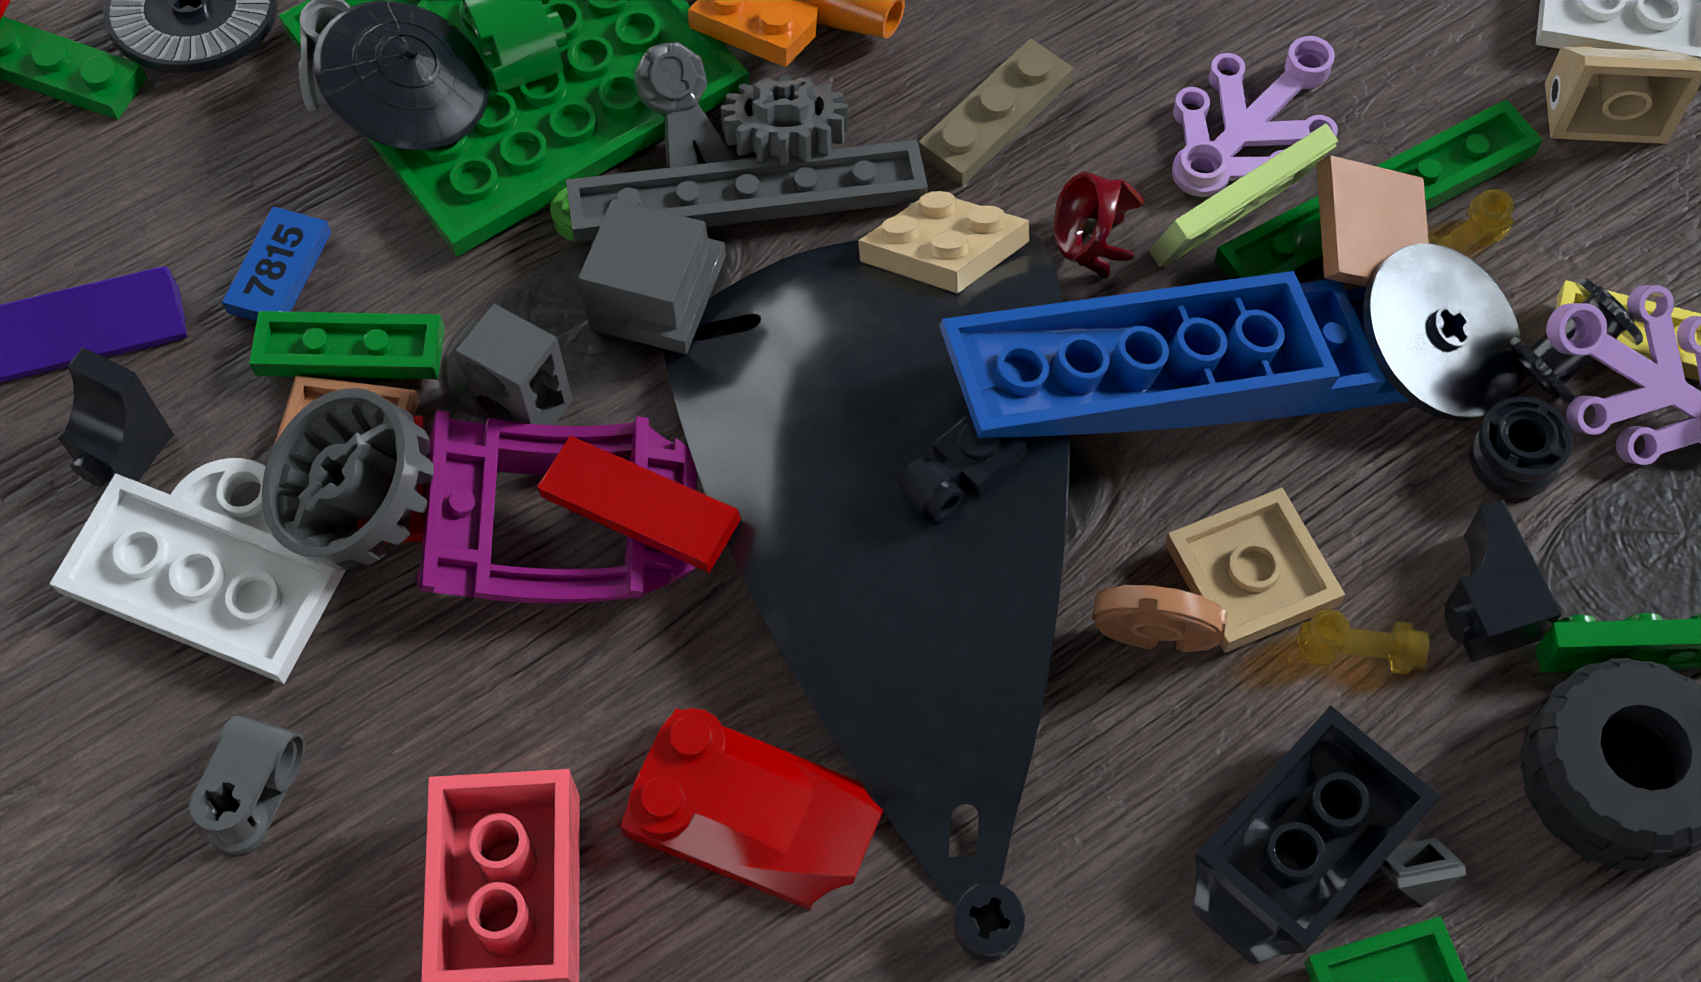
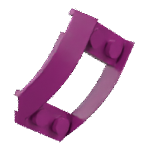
M437 410L430 437L429 454L426 457L433 462L434 471L433 482L427 483V508L424 515L421 562L416 575L420 591L524 603L597 602L641 597L686 577L694 571L695 566L626 536L625 566L594 569H540L491 564L497 472L545 475L570 435L697 490V469L689 447L677 438L671 443L649 427V418L637 416L634 422L596 426L540 425L490 418L487 419L486 424L450 419V412Z

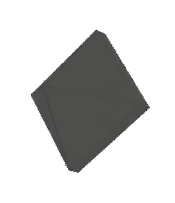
M1437 838L1399 845L1380 867L1398 889L1422 906L1466 876L1465 865Z

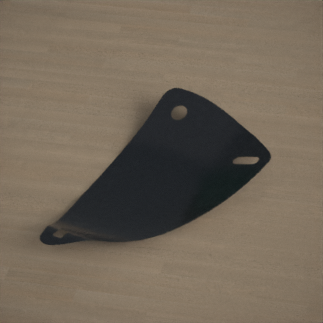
M1029 233V242L958 294L860 262L859 240L804 251L772 263L710 297L698 325L699 327L707 323L756 314L761 317L758 326L745 332L701 341L693 339L687 355L663 349L678 414L704 491L707 496L739 510L741 520L730 537L727 546L761 616L802 690L846 760L880 808L884 810L885 815L942 893L955 904L959 902L966 891L975 885L987 882L1000 884L1004 873L1013 825L1036 741L1053 648L1066 535L1070 435L1019 437L1027 444V458L980 498L966 485L962 484L959 487L964 492L961 504L948 518L940 522L935 521L932 517L922 518L902 498L903 490L899 487L898 482L904 470L916 459L927 457L930 461L937 460L934 457L933 443L969 414L939 327L941 320L944 318L1063 302L1052 260L1042 240ZM963 804L972 805L978 812L977 857H949L951 815L956 807Z

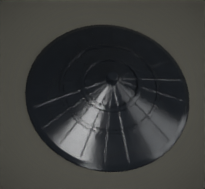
M372 1L352 6L328 22L315 45L313 58L314 73L324 99L343 122L358 133L378 143L406 150H429L444 147L469 134L479 123L486 110L489 97V82L484 63L476 48L452 23L420 6L398 1Z

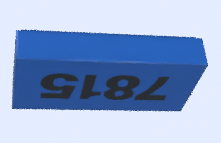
M272 207L222 301L227 313L257 321L258 311L291 312L331 235L327 221Z

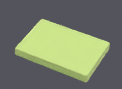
M1327 123L1176 219L1149 249V253L1160 268L1162 266L1166 268L1302 180L1316 167L1317 162L1323 160L1337 147L1338 139Z

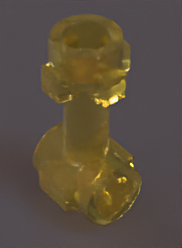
M1489 189L1480 193L1472 199L1466 213L1469 219L1441 239L1430 233L1428 235L1429 244L1445 246L1463 254L1476 243L1480 245H1493L1500 242L1509 235L1514 224V220L1511 217L1514 210L1512 197L1499 189Z
M1320 609L1310 622L1302 623L1297 632V647H1299L1304 659L1313 665L1329 666L1339 653L1388 659V663H1391L1392 673L1408 675L1412 669H1424L1428 657L1429 636L1427 631L1413 629V623L1399 621L1395 622L1392 633L1350 628L1347 618L1342 613L1333 609Z

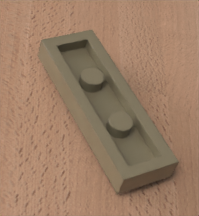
M1030 38L918 141L921 158L962 187L1073 82L1074 67Z

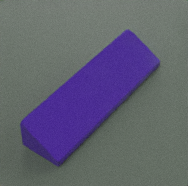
M166 266L156 267L0 304V383L65 368L82 347L106 358L188 338L180 288L169 268Z

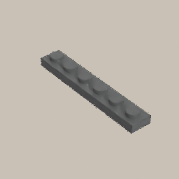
M917 140L832 149V152L828 155L813 151L811 152V161L807 162L799 156H791L787 164H781L778 157L770 156L764 162H758L757 158L566 180L574 243L595 240L612 198L706 222V227L915 203L928 191Z

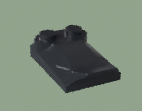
M1330 705L1197 851L1195 855L1196 891L1191 909L1201 920L1254 965L1281 955L1305 953L1402 841L1410 835L1412 830L1441 796Z

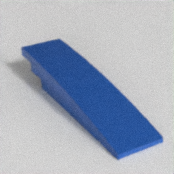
M1294 271L944 318L939 325L978 438L1099 434L1197 427L1302 416L1408 401L1386 378L1370 349L1363 320V300L1366 287L1345 290L1341 282L1330 279L1299 283Z

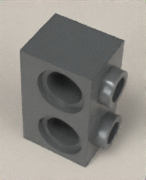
M495 303L480 321L472 322L462 334L456 352L477 412L480 415L490 419L528 424L555 425L573 402L557 337Z

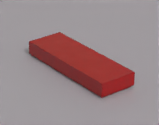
M571 435L537 486L542 498L708 573L712 570L741 520L737 508Z

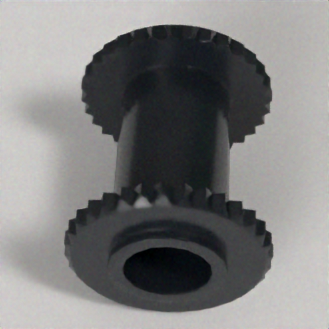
M1579 278L1575 282L1586 297L1581 303L1591 304L1603 313L1607 322L1608 335L1617 339L1622 334L1635 345L1643 342V334L1635 325L1634 318L1613 295L1603 287H1598L1587 278ZM1571 318L1568 319L1565 327L1568 340L1574 336L1576 331L1575 322ZM1547 333L1530 348L1516 336L1510 340V347L1519 356L1518 362L1549 394L1557 395L1566 404H1570L1575 399V396L1565 384L1594 359L1589 355L1563 354L1557 351L1550 344Z

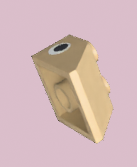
M1589 46L1561 47L1545 81L1550 138L1667 144L1701 85V59L1681 52L1652 51L1649 49H1603Z

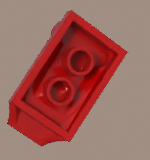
M676 708L661 726L635 780L620 828L625 837L811 910L814 902L826 893L854 883L884 810L871 799L862 782L724 727L717 717L706 710L696 708L681 710Z

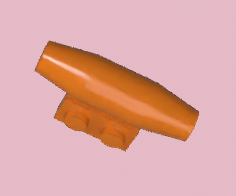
M697 0L688 9L689 28L787 67L816 37L817 24L885 39L890 38L901 22L905 0Z

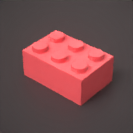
M569 769L429 777L421 982H579L580 796Z

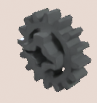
M782 75L780 81L761 77L753 86L743 83L739 85V94L728 93L725 96L726 105L721 106L722 133H725V143L727 145H737V154L741 156L755 152L758 162H764L770 156L778 157L781 164H787L791 156H799L805 162L811 161V152L817 151L828 155L832 152L831 143L842 144L844 142V132L848 131V104L844 103V94L842 92L831 93V84L828 82L815 86L812 83V77L809 76L800 77L794 81H791L789 75Z

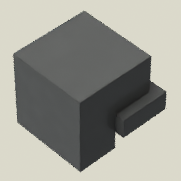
M612 198L578 277L590 330L687 355L726 257L724 242L707 238L706 222Z

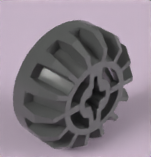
M347 388L336 390L308 404L289 422L280 434L265 468L262 483V507L266 523L272 535L289 551L336 570H348L357 563L370 565L386 555L384 541L399 545L411 535L402 524L409 511L413 510L420 513H425L427 500L417 493L418 485L433 482L434 464L425 457L429 454L430 440L426 431L414 423L412 414L378 394L365 389ZM360 519L369 520L357 532L350 531Z

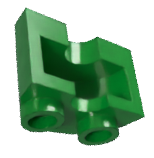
M462 0L463 9L475 37L479 40L498 92L564 71L558 48L568 45V40L558 12L546 13L543 5L549 3V0Z

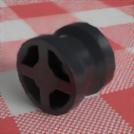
M987 882L973 886L962 895L956 905L953 929L957 943L966 954L976 960L991 962L1005 958L1015 950L1021 940L1025 924L1023 905L1013 891L1001 884Z

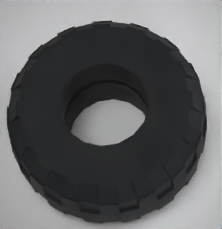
M1619 658L1584 666L1574 671L1567 679L1554 687L1536 709L1525 731L1524 744L1520 750V769H1522L1524 790L1530 805H1533L1542 819V824L1555 838H1559L1578 855L1591 862L1596 861L1620 870H1655L1671 866L1701 849V686L1691 678L1669 669L1668 666L1652 661L1643 662L1630 660L1629 658ZM1612 738L1629 742L1643 751L1655 766L1660 781L1659 790L1651 791L1633 787L1619 778L1605 761L1600 745L1601 740Z

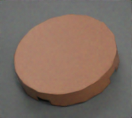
M1122 585L1105 588L1095 594L1092 621L1095 620L1096 623L1095 627L1103 635L1118 642L1152 650V647H1155L1158 641L1177 640L1176 650H1181V652L1209 650L1223 643L1227 612L1218 603L1201 595L1151 585Z

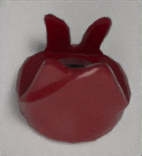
M1086 171L1071 177L1064 185L1055 209V239L1061 254L1067 260L1076 262L1078 265L1094 271L1101 278H1108L1110 265L1099 257L1116 261H1131L1134 259V251L1107 245L1106 239L1112 224L1123 223L1125 212L1142 207L1144 205V198L1123 179H1106ZM1087 218L1097 220L1091 239L1085 245H1082V232Z

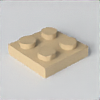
M931 191L921 196L918 201L894 217L885 220L881 226L859 240L860 262L958 294L1029 242V220L1006 214L1002 209L995 206H980L956 199L954 195L948 192Z
M1283 487L1169 532L1167 535L1165 546L1191 593L1201 595L1218 603L1227 612L1223 643H1220L1224 653L1340 606L1345 597L1344 591Z

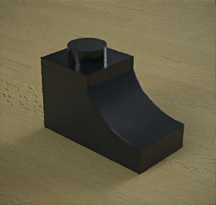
M82 347L67 366L73 381L74 398L69 421L58 439L73 458V462L70 464L71 469L87 482L97 487H103L106 482L110 483L115 473L138 482L174 434L135 372Z
M1504 500L1482 506L1478 509L1464 534L1471 559L1470 576L1460 578L1444 605V616L1448 631L1457 643H1463L1472 662L1541 641L1552 624L1557 622L1562 615Z

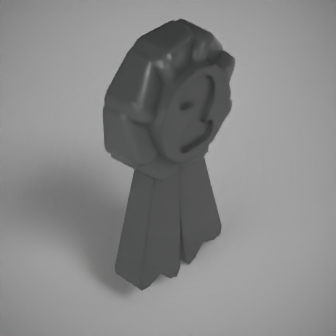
M678 42L665 43L649 48L641 57L633 76L641 102L664 116L666 167L698 165L694 147L703 164L734 161L735 157L698 105L707 86L706 74L700 56Z

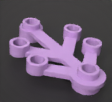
M1304 36L1296 39L1289 47L1284 67L1285 72L1247 109L1242 84L1246 69L1243 59L1233 53L1217 55L1211 63L1208 79L1210 85L1219 91L1225 131L1214 141H1210L1206 124L1210 98L1204 90L1197 87H1186L1177 93L1173 116L1178 123L1183 125L1186 143L1185 148L1176 155L1172 166V176L1177 186L1193 196H1213L1225 189L1229 181L1239 180L1284 151L1278 150L1272 153L1270 157H1233L1245 146L1293 145L1326 123L1334 135L1337 136V124L1325 115H1313L1306 120L1270 121L1300 90L1313 89L1328 79L1335 58L1332 46L1327 41L1315 36ZM1229 70L1235 75L1227 76L1220 71ZM1194 104L1198 106L1200 109L1190 110L1187 109L1184 105ZM1195 170H1203L1207 173H1199ZM1297 183L1294 184L1293 186H1291L1290 188L1286 189V190L1292 189L1293 187H1295V186L1297 185Z
M1643 285L1635 288L1628 297L1627 309L1635 321L1644 323L1651 361L1608 335L1606 319L1597 307L1582 303H1569L1558 307L1551 314L1546 327L1547 337L1553 348L1563 354L1589 355L1640 386L1606 398L1594 396H1579L1569 404L1566 412V419L1572 430L1583 434L1598 435L1606 431L1612 423L1671 405L1688 415L1689 418L1656 430L1641 426L1625 428L1619 434L1616 441V450L1620 458L1628 463L1648 465L1655 462L1660 454L1698 442L1701 444V391L1686 383L1677 345L1678 341L1681 349L1687 353L1695 354L1701 385V345L1699 346L1695 340L1696 329L1701 325V316H1691L1683 320L1678 327L1676 340L1671 317L1674 309V299L1671 292L1660 285ZM1649 294H1652L1656 299V308L1651 315L1645 309V301ZM1569 318L1576 325L1575 334L1570 340L1567 339L1565 333L1566 323ZM1592 405L1595 409V419L1592 424L1587 426L1584 422L1583 414L1585 409ZM1642 435L1645 440V448L1637 456L1634 451V442L1638 436Z

